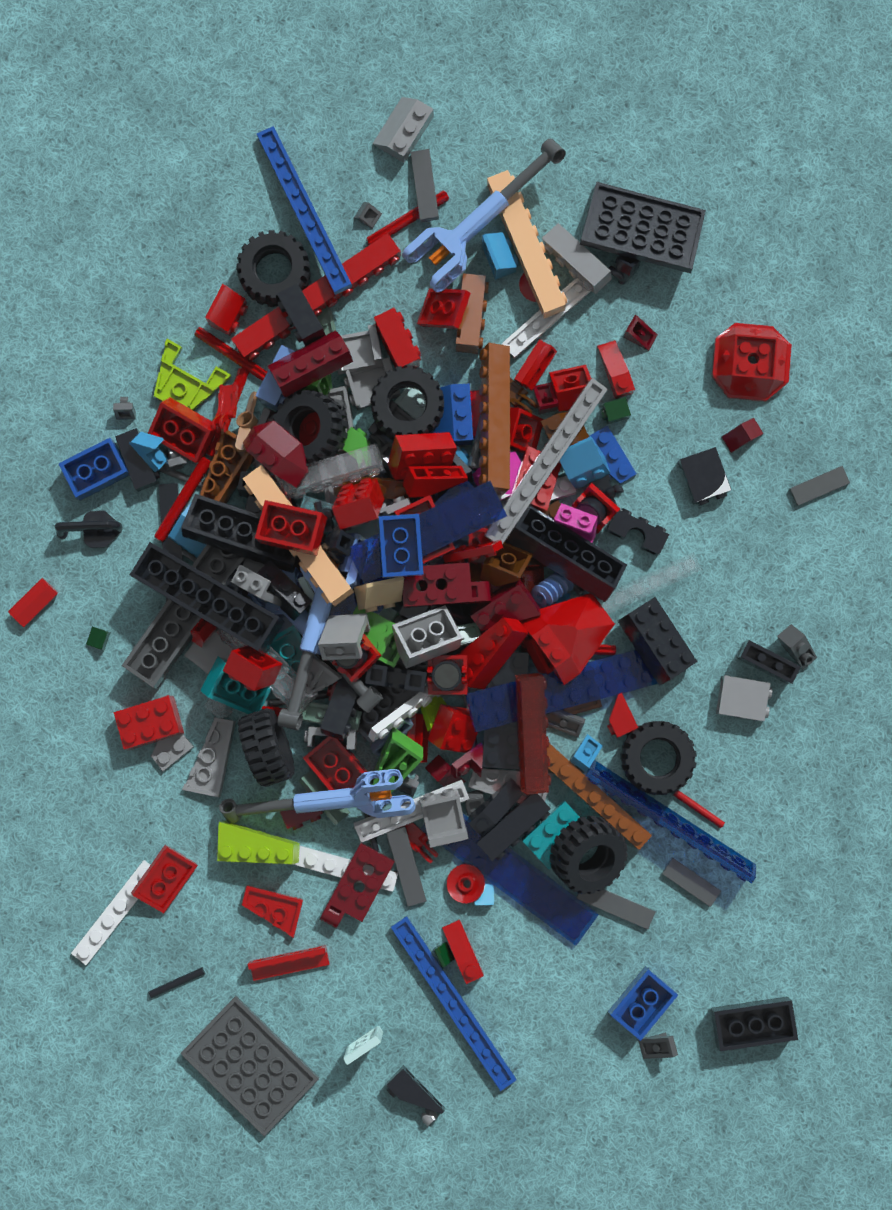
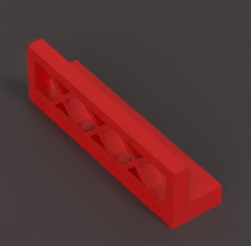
M323 945L251 960L248 963V969H251L253 981L327 966L330 965L327 947Z

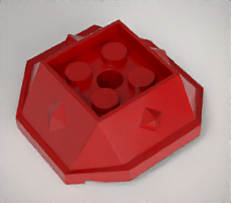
M734 323L715 338L712 378L727 398L766 402L789 382L792 344L773 326ZM748 356L755 357L757 363H750L748 361Z

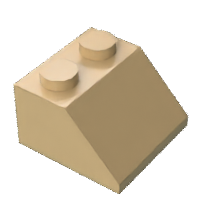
M396 577L354 587L358 609H365L367 613L376 611L377 606L384 605V609L395 607V602L402 601L404 578Z

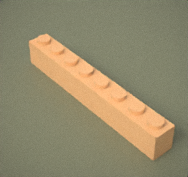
M506 170L487 178V186L491 195L496 190L501 192L515 179L514 175L510 176L509 171ZM517 192L507 200L509 205L499 215L545 319L565 311L566 303L568 302L565 293L560 292V282L557 275L553 276L551 271L553 266L550 259H546L544 255L546 253L544 244L538 241L537 236L539 234L535 225L532 226L530 222L531 214L528 208L525 209L523 206V195L521 192Z
M260 465L243 478L246 483L245 489L250 495H255L257 498L255 503L261 511L265 500L292 506L263 465ZM321 545L317 556L289 550L294 557H299L301 560L299 565L304 572L309 571L312 576L310 580L316 588H321L323 591L321 596L327 604L331 602L336 606L354 593Z

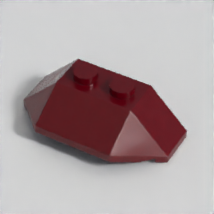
M276 421L253 426L243 441L244 447L250 455L274 475L296 488L300 486L309 473L308 466H306L303 444Z

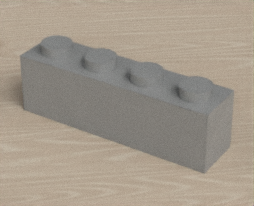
M559 223L542 237L546 253L555 256L557 263L561 267L565 266L569 269V273L574 279L578 278L582 281V285L587 291L591 290L594 294H597L612 280L611 271L589 250L580 245V242Z

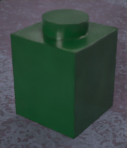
M626 397L606 402L602 406L603 409L600 410L602 420H606L607 424L629 419L631 416Z

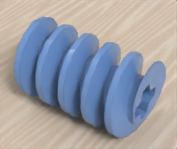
M554 572L534 586L531 595L539 607L544 608L546 605L549 606L556 602L558 598L567 594L568 591H571L574 584Z

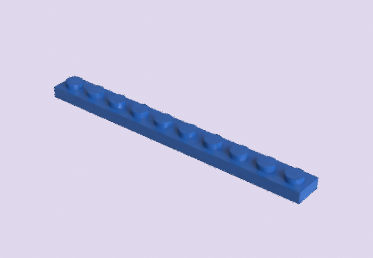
M274 126L257 133L266 156L334 294L336 295L351 288L352 284Z
M408 916L392 925L391 929L499 1090L502 1091L517 1080Z

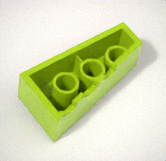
M221 821L218 824L217 861L274 864L299 863L300 843L273 836L242 825L228 823L227 821Z

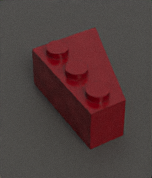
M521 580L506 584L491 594V602L476 603L470 607V616L481 631L489 629L503 617L521 621L541 615L539 605Z

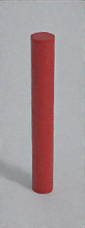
M681 791L674 792V797L720 829L723 827L725 822Z

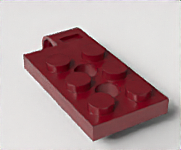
M469 563L423 566L422 576L403 577V608L491 602L489 581L471 582ZM439 579L444 580L447 584L446 589L439 590L436 587V581ZM418 581H424L427 584L425 591H419L416 588Z
M360 843L319 920L336 929L345 913L363 922L395 861ZM365 864H371L374 867L372 874L364 873L363 866ZM357 881H361L365 885V889L361 892L354 889V883Z

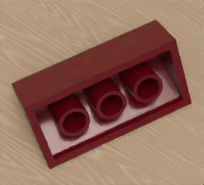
M335 330L267 367L285 398L352 363L353 359L343 338Z

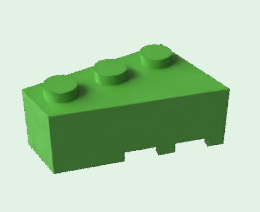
M393 727L374 771L397 769L404 780L423 760V747ZM392 776L389 782L394 783L399 777ZM372 779L371 785L377 784L379 782V779Z

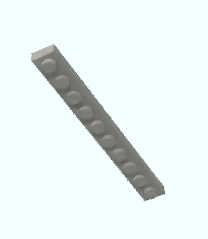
M593 378L589 380L488 528L484 537L490 541L501 540L502 544L504 543L607 391L606 387Z

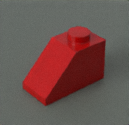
M622 693L616 696L608 719L609 725H607L611 736L615 735L616 738L638 728Z

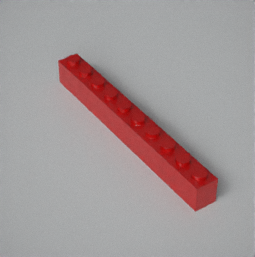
M387 233L342 263L352 284L351 288L335 295L324 275L302 290L316 317L322 313L326 306L330 308L342 296H349L358 285L360 287L365 285L373 275H380L387 265L390 264L392 266L400 260L401 250ZM277 307L231 338L233 345L245 362L249 359L250 361L256 359L260 355L259 352L264 349L269 350L275 345L277 340L280 338L285 339L291 334L290 331L295 328L294 326L290 328L285 318L288 316L286 311L282 313L280 308Z

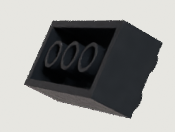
M656 597L618 620V623L659 686L670 681L698 662Z
M789 997L711 1008L716 1047L719 1051L798 1040L793 1003Z

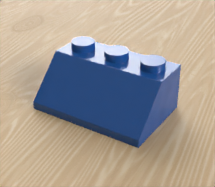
M470 383L450 384L440 387L444 395V413L439 426L434 429L433 433L450 432L456 446L472 445L473 427Z

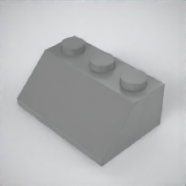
M402 97L372 144L405 163L433 119L434 109L418 99Z
M446 605L392 625L397 651L406 668L458 649L463 639Z

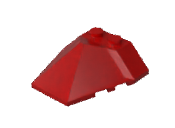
M590 593L541 608V615L520 621L528 632L527 636L529 638L532 637L553 666L554 673L563 685L582 672L615 625L596 597Z

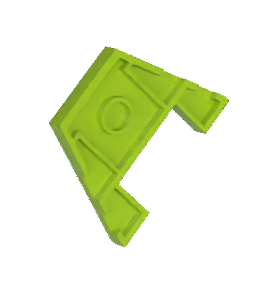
M166 339L154 397L160 401L171 397L194 411L219 389V385L225 384L231 378V374L216 366L206 383L173 365L183 348L173 341Z

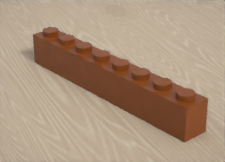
M489 342L481 349L479 354L481 360L479 371L481 378L479 394L481 395L479 412L481 413V421L479 423V430L481 431L479 448L481 449L479 459L481 475L479 476V485H481V493L502 496L510 490V346Z
M534 731L523 743V747L603 819L608 821L638 850L650 839L652 835L537 731Z

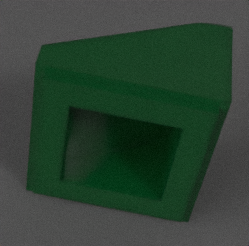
M92 626L86 645L105 650L111 632Z
M447 942L434 948L441 966L445 967L455 959Z

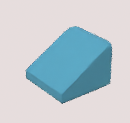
M485 883L484 892L478 900L474 901V905H494L493 883Z

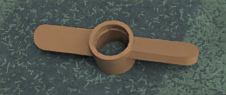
M255 391L249 397L246 411L241 413L236 421L239 431L235 442V449L238 452L246 450L243 441L253 426H257L259 421L253 414L257 401L255 396L257 392Z

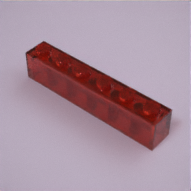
M539 673L515 675L521 791L526 795L548 793L549 786H551V778L548 774L550 758L547 755L549 738L546 736V729L549 724L548 718L545 716V709H547L548 703L544 694L547 682L544 676Z

